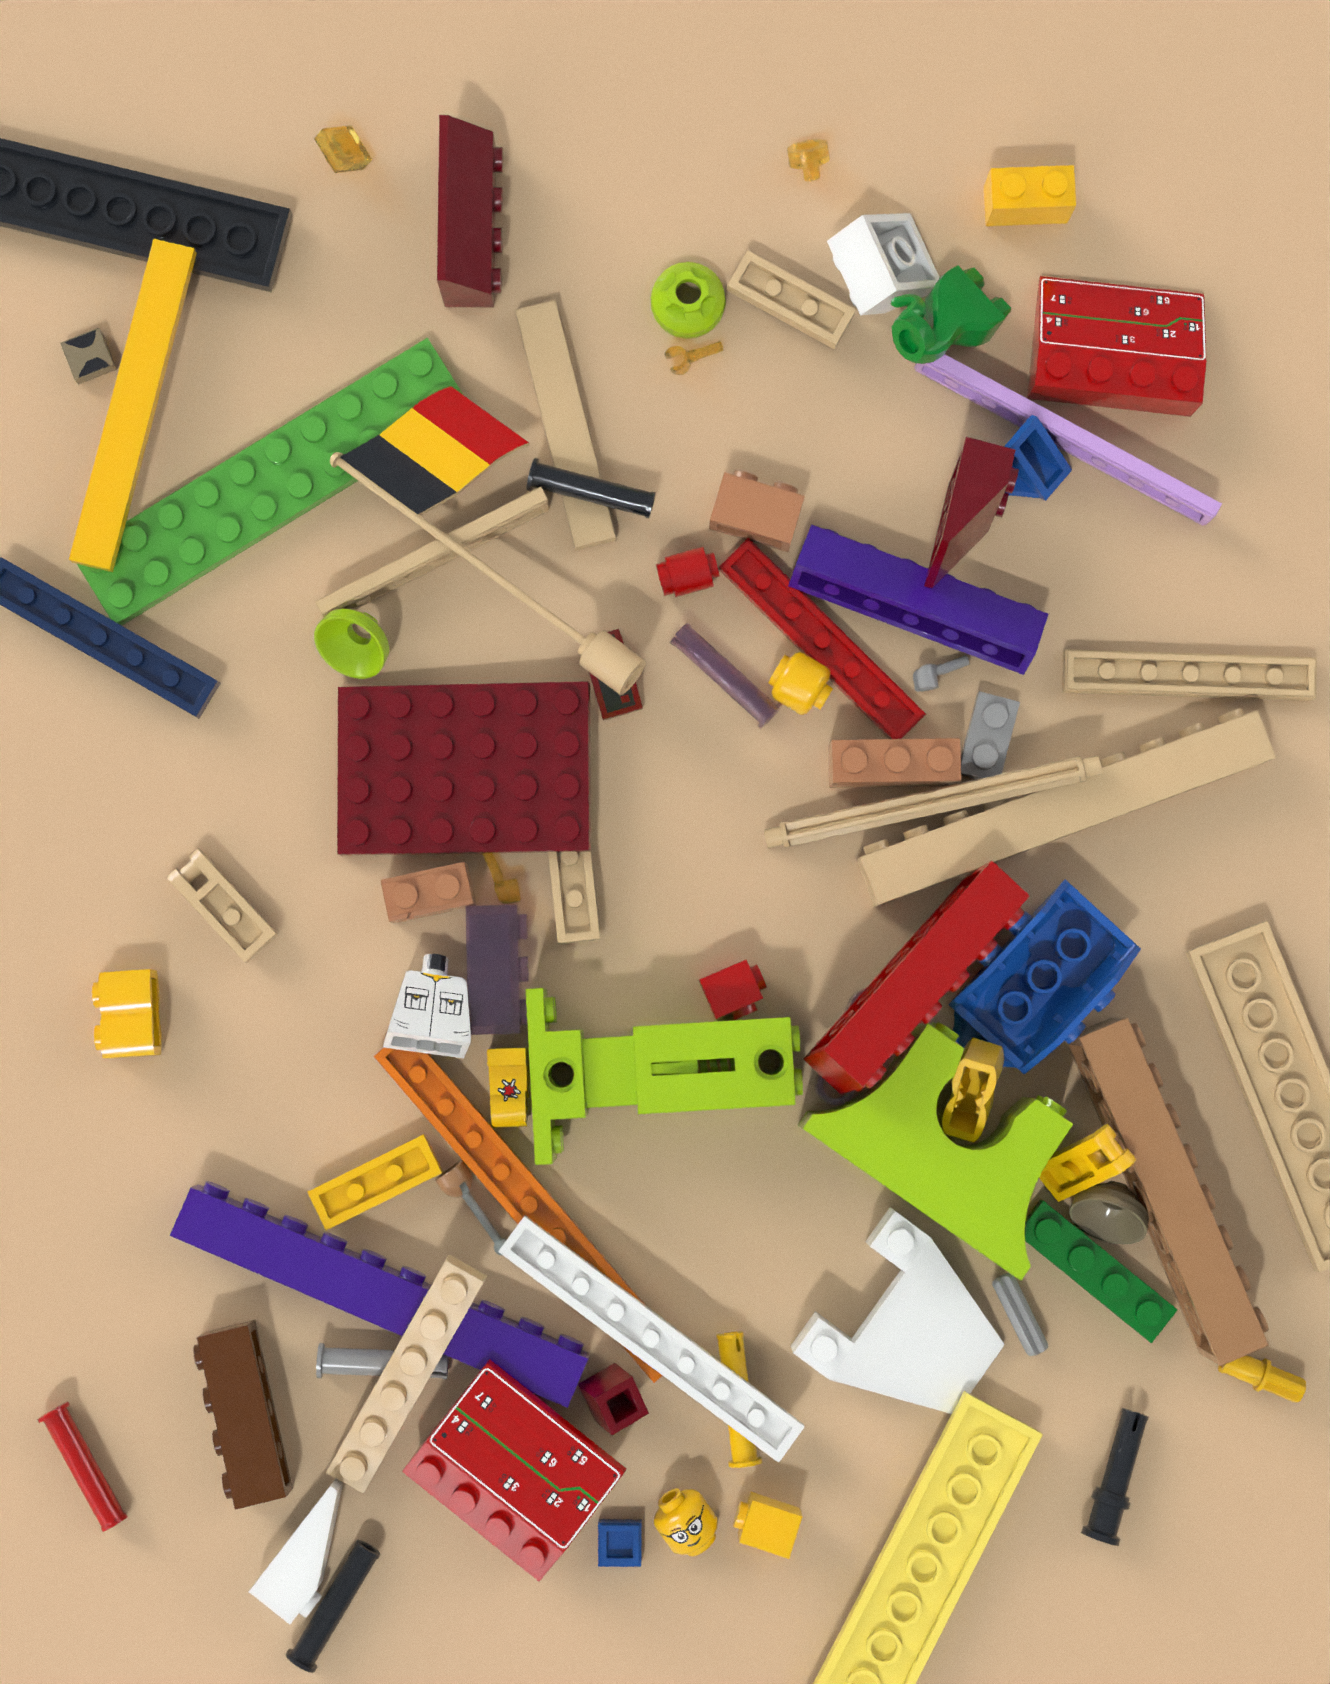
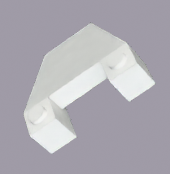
M890 1207L865 1242L900 1268V1272L852 1338L815 1311L791 1344V1349L796 1356L829 1380L952 1414L963 1392H972L1005 1344L932 1238Z

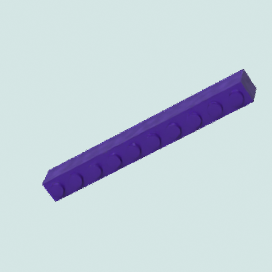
M206 1181L204 1186L199 1184L190 1188L169 1236L400 1336L404 1335L431 1287V1284L424 1282L426 1275L407 1266H403L401 1271L385 1265L387 1258L376 1252L363 1249L362 1253L359 1254L345 1248L348 1243L345 1239L328 1232H324L322 1237L306 1231L308 1224L292 1216L284 1215L283 1220L267 1214L269 1207L258 1201L245 1198L244 1202L241 1203L228 1197L230 1190L221 1185ZM481 1300L480 1305L472 1302L443 1354L479 1370L490 1359L530 1392L568 1408L589 1358V1352L582 1350L584 1343L564 1334H560L559 1339L543 1333L545 1328L543 1325L525 1317H521L519 1322L503 1316L505 1309L492 1302Z

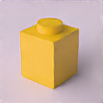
M750 1492L748 1502L740 1501L733 1527L739 1529V1543L789 1559L802 1520V1513L799 1507Z

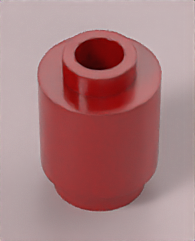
M703 546L664 557V562L656 564L664 596L674 594L676 598L714 587L712 579L720 577L714 553L705 554Z

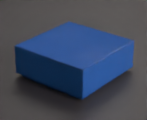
M642 1519L598 1520V1567H641Z

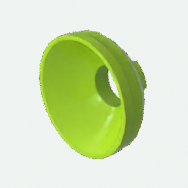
M694 262L678 263L664 270L652 288L650 299L651 311L659 326L667 333L685 339L698 338L713 330L724 314L726 303L725 291L717 275L708 267ZM690 282L697 285L701 291L700 298L692 304L681 302L676 296V290L681 284Z
M352 609L333 610L318 623L314 631V641L320 656L334 670L351 678L366 679L377 675L384 667L389 656V644L384 631L379 626L378 621L366 612L362 613ZM352 624H358L370 633L371 638L359 636L354 631Z

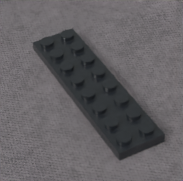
M0 138L1 227L145 262L148 261L153 239L194 248L197 252L192 273L272 292L292 218L290 208Z

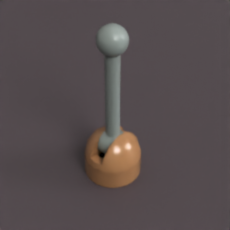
M461 1160L440 1174L435 1179V1182L446 1195L453 1198L463 1197L495 1243V1252L498 1255H502L498 1251L507 1239L500 1237L470 1194L469 1190L471 1189L473 1178L469 1168Z

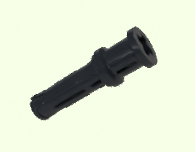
M1126 1408L1121 1410L1122 1414L1101 1487L1096 1486L1091 1495L1095 1501L1088 1525L1083 1526L1081 1531L1082 1534L1115 1546H1119L1120 1543L1117 1533L1124 1510H1129L1131 1504L1129 1502L1130 1498L1126 1496L1145 1426L1149 1420V1416L1132 1412V1410Z

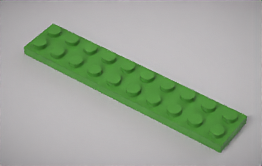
M426 338L126 521L113 572L80 564L77 565L110 619L123 626L356 483L358 480L339 466L333 468L331 466L330 457L333 453L340 452L344 455L373 439L421 400L439 390L452 386L461 394L463 393L429 339Z

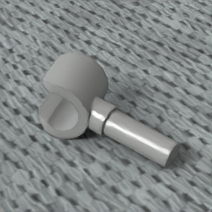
M965 655L938 665H923L913 673L915 691L921 692L939 688L937 676L968 666V657Z

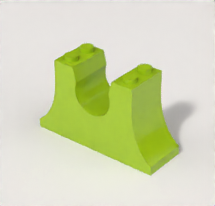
M942 1023L919 1024L912 1032V1035L915 1037L913 1042L903 1053L895 1057L885 1074L870 1089L867 1088L856 1097L836 1107L819 1111H807L798 1126L1022 1281L1031 1267L1025 1247V1220L1030 1198L1041 1172L1073 1124L1064 1118L1067 1110L1046 1096L1043 1098L1040 1095L1036 1099L1023 1096L1002 1114L997 1128L988 1138L973 1145H957L944 1134L939 1125L937 1101L943 1087L955 1076L964 1048L955 1043L959 1035Z

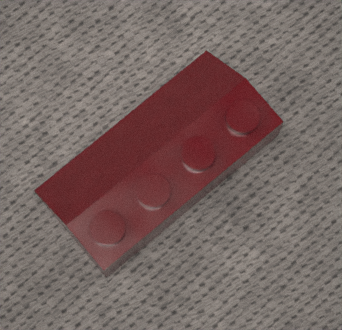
M439 115L437 283L445 307L494 308V294L502 293V269L495 268V253H502L503 236L502 228L495 227V213H503L502 187H496V173H503L504 168L503 147H496L493 131L450 115Z

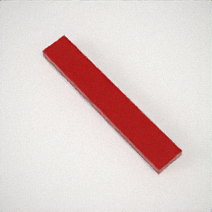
M749 538L719 566L718 570L802 653L830 670L829 680L889 739H902L926 715L804 592L789 587L790 578Z

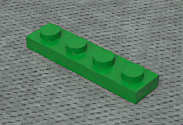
M1040 1200L1026 1217L1025 1242L1152 1344L1178 1309L1045 1201Z

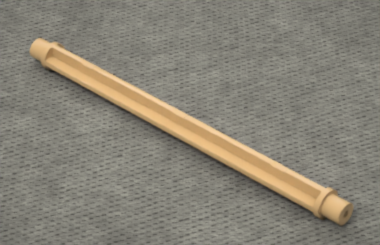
M1081 756L1040 765L1031 769L1017 770L936 788L932 791L918 792L837 810L824 815L819 814L782 822L778 827L764 830L765 840L768 848L784 845L786 848L825 839L829 836H839L1084 782L1088 777L1102 774L1099 756L1081 759Z

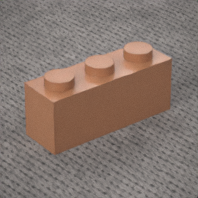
M960 738L832 740L828 746L829 788L950 786L961 781Z

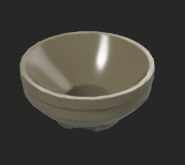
M1109 1181L1104 1184L1099 1183L1077 1193L1069 1210L1072 1222L1080 1230L1104 1242L1123 1245L1133 1244L1144 1239L1148 1231L1149 1214L1145 1206L1137 1198V1195L1127 1188V1185L1120 1182Z

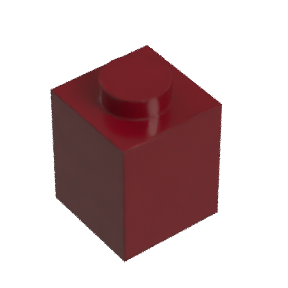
M616 1363L611 1364L578 1384L595 1422L611 1435L618 1433L649 1414L633 1376Z

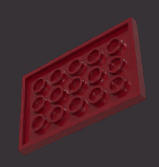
M588 681L338 687L337 855L591 852L590 683Z

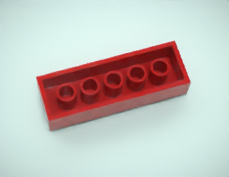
M992 860L967 874L808 1052L803 1060L840 1094L853 1090L859 1092L865 1086L870 1089L887 1071L883 1063L893 1054L899 1056L913 1042L915 1037L911 1034V1031L921 1022L927 1024L941 1010L943 1005L939 1002V999L949 990L952 993L955 992L969 978L970 973L966 970L967 967L976 959L982 961L998 944L994 937L1003 928L1009 930L1019 921L1025 913L1021 906L1030 895Z

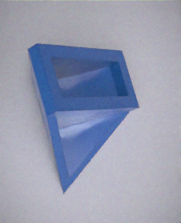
M1031 415L1004 446L1015 449L1012 467L1019 469L1016 484L1012 494L1009 493L1010 496L1041 498L1046 501L1072 471V468L1037 416Z

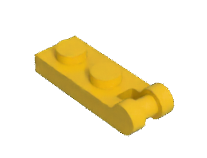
M1105 1124L1094 1133L1054 1152L1041 1172L1039 1179L1055 1199L1060 1202L1122 1173L1136 1161V1158L1128 1148L1122 1149L1114 1139L1117 1134L1109 1124Z

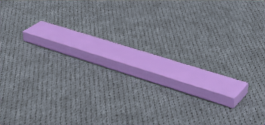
M946 354L931 363L915 364V371L1019 427L1031 415L1037 416L1058 448L1202 526L1207 525L1216 516L1222 503Z

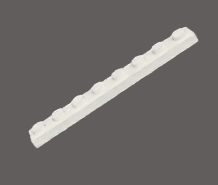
M526 1215L498 1251L778 1463L805 1426L802 1422Z

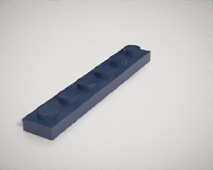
M0 557L1 606L200 719L221 684L218 680Z

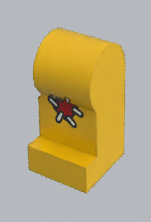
M528 1048L487 1049L492 1127H527V1098H529Z

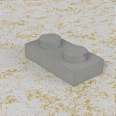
M980 691L977 693L961 754V775L981 779L1002 774L1020 704L1019 701Z

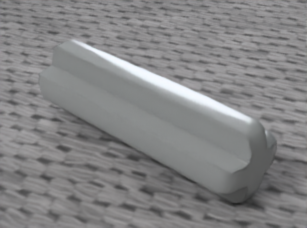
M1006 1273L992 1281V1285L1025 1352L1030 1357L1044 1352L1048 1348V1343L1015 1276Z

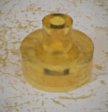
M824 139L805 140L792 144L787 148L790 168L803 169L805 181L819 179V166L830 160L828 142Z

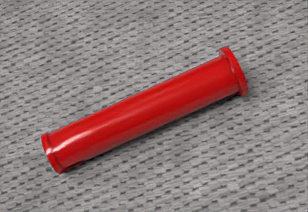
M67 1401L44 1414L37 1421L38 1423L44 1422L86 1501L101 1525V1530L104 1532L119 1524L128 1516L122 1510L67 1409L70 1404Z

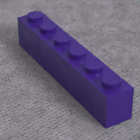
M811 525L791 576L789 587L1019 674H1025L1036 655L1049 615L1048 613L1037 610L1030 604L1019 603L997 595L990 589L979 588L960 581L950 574H946L933 588L925 587L928 568L920 566L910 559L899 558L878 550L873 545L862 544L843 537L833 530Z

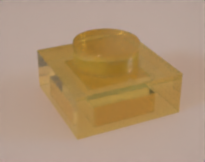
M352 125L322 128L314 138L334 173L364 170L372 161L370 154Z

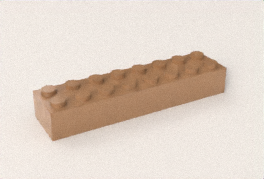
M1127 1017L1109 1018L1085 1028L1072 1043H1067L1102 1126L1109 1124L1117 1134L1114 1139L1123 1150L1128 1148L1136 1158V1161L1123 1171L1122 1174L1129 1190L1137 1195V1198L1142 1202L1149 1214L1147 1232L1199 1354L1222 1366L1269 1346L1264 1335L1265 1332L1269 1331L1266 1319L1258 1306L1252 1307L1246 1292L1251 1290L1249 1280L1240 1265L1235 1267L1229 1250L1233 1249V1243L1223 1225L1217 1226L1211 1210L1216 1208L1215 1201L1208 1187L1205 1184L1200 1185L1193 1170L1198 1168L1197 1159L1189 1144L1183 1145L1176 1131L1177 1128L1181 1127L1179 1117L1171 1103H1164L1158 1089L1163 1087V1081L1154 1063L1148 1064L1141 1048L1146 1046V1042L1139 1026L1135 1022L1130 1024Z

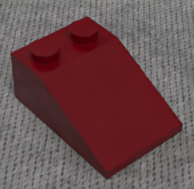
M970 437L965 438L947 487L924 584L925 587L933 588L989 532L995 516L1002 518L1009 493L1012 494L1019 472L1018 468L1012 467L1015 449Z

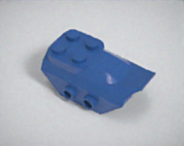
M1066 879L1032 915L1025 911L1019 921L1009 929L1013 934L1002 947L997 944L987 957L979 961L983 968L948 1004L954 1010L953 1031L959 1035L956 1040L959 1045L965 1048L972 1038L1000 1045L1004 1051L1003 1067L1017 1068L1024 1075L1055 1050L1063 1041L1070 1044L1086 1028V1025L1082 1022L1093 1009L1097 1012L1102 1011L1116 995L1112 988L1120 981L1141 950L1138 945Z

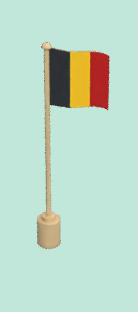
M450 386L421 400L373 439L344 455L340 452L331 455L330 464L333 468L337 466L342 468L581 644L578 649V654L581 655L579 665L619 695L625 694L639 678L646 665L645 659L605 630L597 635L592 632L587 637H584L421 517L424 513L458 495L499 460L518 449L530 445L528 441Z

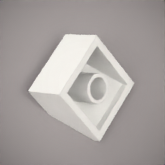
M910 213L861 215L827 241L833 254L834 264L841 272L850 291L851 302L858 309L860 316L883 314L896 309L890 303L892 298L897 296L914 294L922 298L929 294L940 278Z

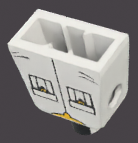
M427 954L423 957L422 972L406 971L384 1039L383 1048L464 1059L471 1043L467 982L462 977L447 975L449 959L446 956Z

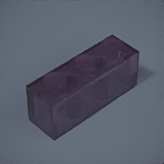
M518 905L465 906L467 989L471 1035L523 1033V1025H527L526 999H522L521 982H529L528 956L521 957L520 940L528 939L527 914H520Z

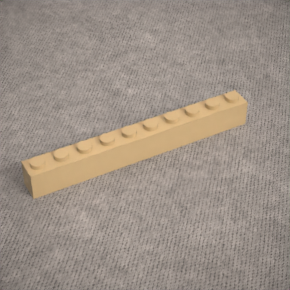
M1242 708L1217 717L1219 725L1206 730L1203 723L1190 726L1178 731L1181 739L1168 744L1165 743L1163 737L1139 746L1141 754L1126 758L1124 751L1100 760L1102 774L1088 777L1084 782L1024 794V797L1008 802L1006 798L983 803V812L970 817L966 810L942 818L945 826L929 831L927 824L906 831L903 833L905 841L890 846L888 840L885 839L864 847L866 855L858 858L857 863L874 907L974 871L991 860L994 863L1275 759V753L1258 710L1244 715Z

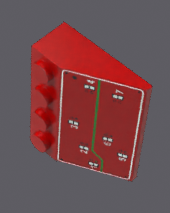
M1044 276L1039 277L1027 399L1191 417L1203 404L1207 363L1204 294Z
M489 1359L420 1445L402 1472L540 1582L566 1551L623 1476L627 1468Z

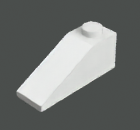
M338 1479L333 1481L249 1591L289 1625L299 1613L306 1618L322 1597L316 1590L324 1579L343 1482Z

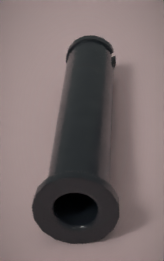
M535 457L530 468L526 490L529 491L533 487H542L545 491L645 516L648 519L650 518L656 492L653 491L648 492L539 463V458Z
M356 1541L355 1547L294 1649H288L285 1654L286 1658L295 1666L310 1673L316 1671V1660L375 1561L380 1557V1552L364 1541Z

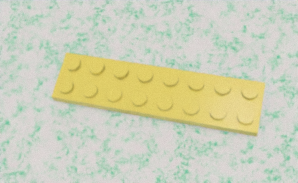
M963 1392L813 1684H916L1043 1435L1040 1431L970 1393Z

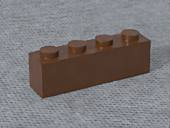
M251 1320L202 1333L197 1337L198 1344L194 1345L193 1353L197 1369L199 1371L204 1370L207 1387L203 1388V1400L207 1412L213 1413L217 1429L213 1430L212 1439L217 1456L223 1455L226 1472L222 1473V1485L226 1498L233 1499L234 1509L237 1510L287 1497L293 1486L256 1321Z

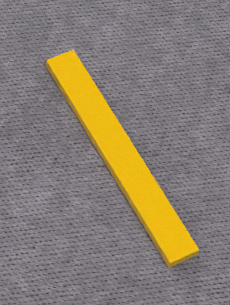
M153 239L71 548L69 560L72 563L109 572L114 571L197 255L194 248Z

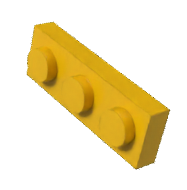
M423 1134L308 1191V1195L325 1230H328L443 1173V1170L426 1135Z

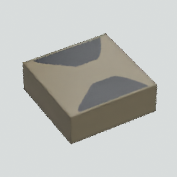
M100 328L60 343L74 380L78 385L117 370Z

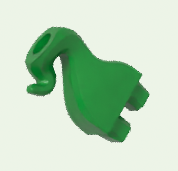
M956 265L939 278L927 295L925 302L921 297L914 294H905L892 298L890 304L893 307H907L895 319L892 325L893 342L898 352L905 359L917 364L931 363L941 358L951 345L976 347L989 342L1011 312V307L1002 297H994L990 300L981 291L985 285L984 277L974 267L963 271L959 265Z

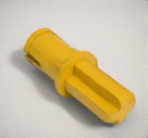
M1246 1355L1222 1366L1218 1365V1372L1228 1374L1251 1384L1253 1390L1257 1392L1263 1389L1294 1403L1300 1402L1306 1392L1305 1379L1272 1366L1271 1360L1267 1358L1260 1361Z

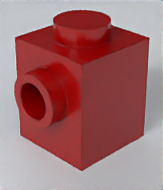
M747 959L699 979L715 1019L732 1013L734 1020L757 1011L755 1002L763 999L760 991L767 988L758 965L750 967Z

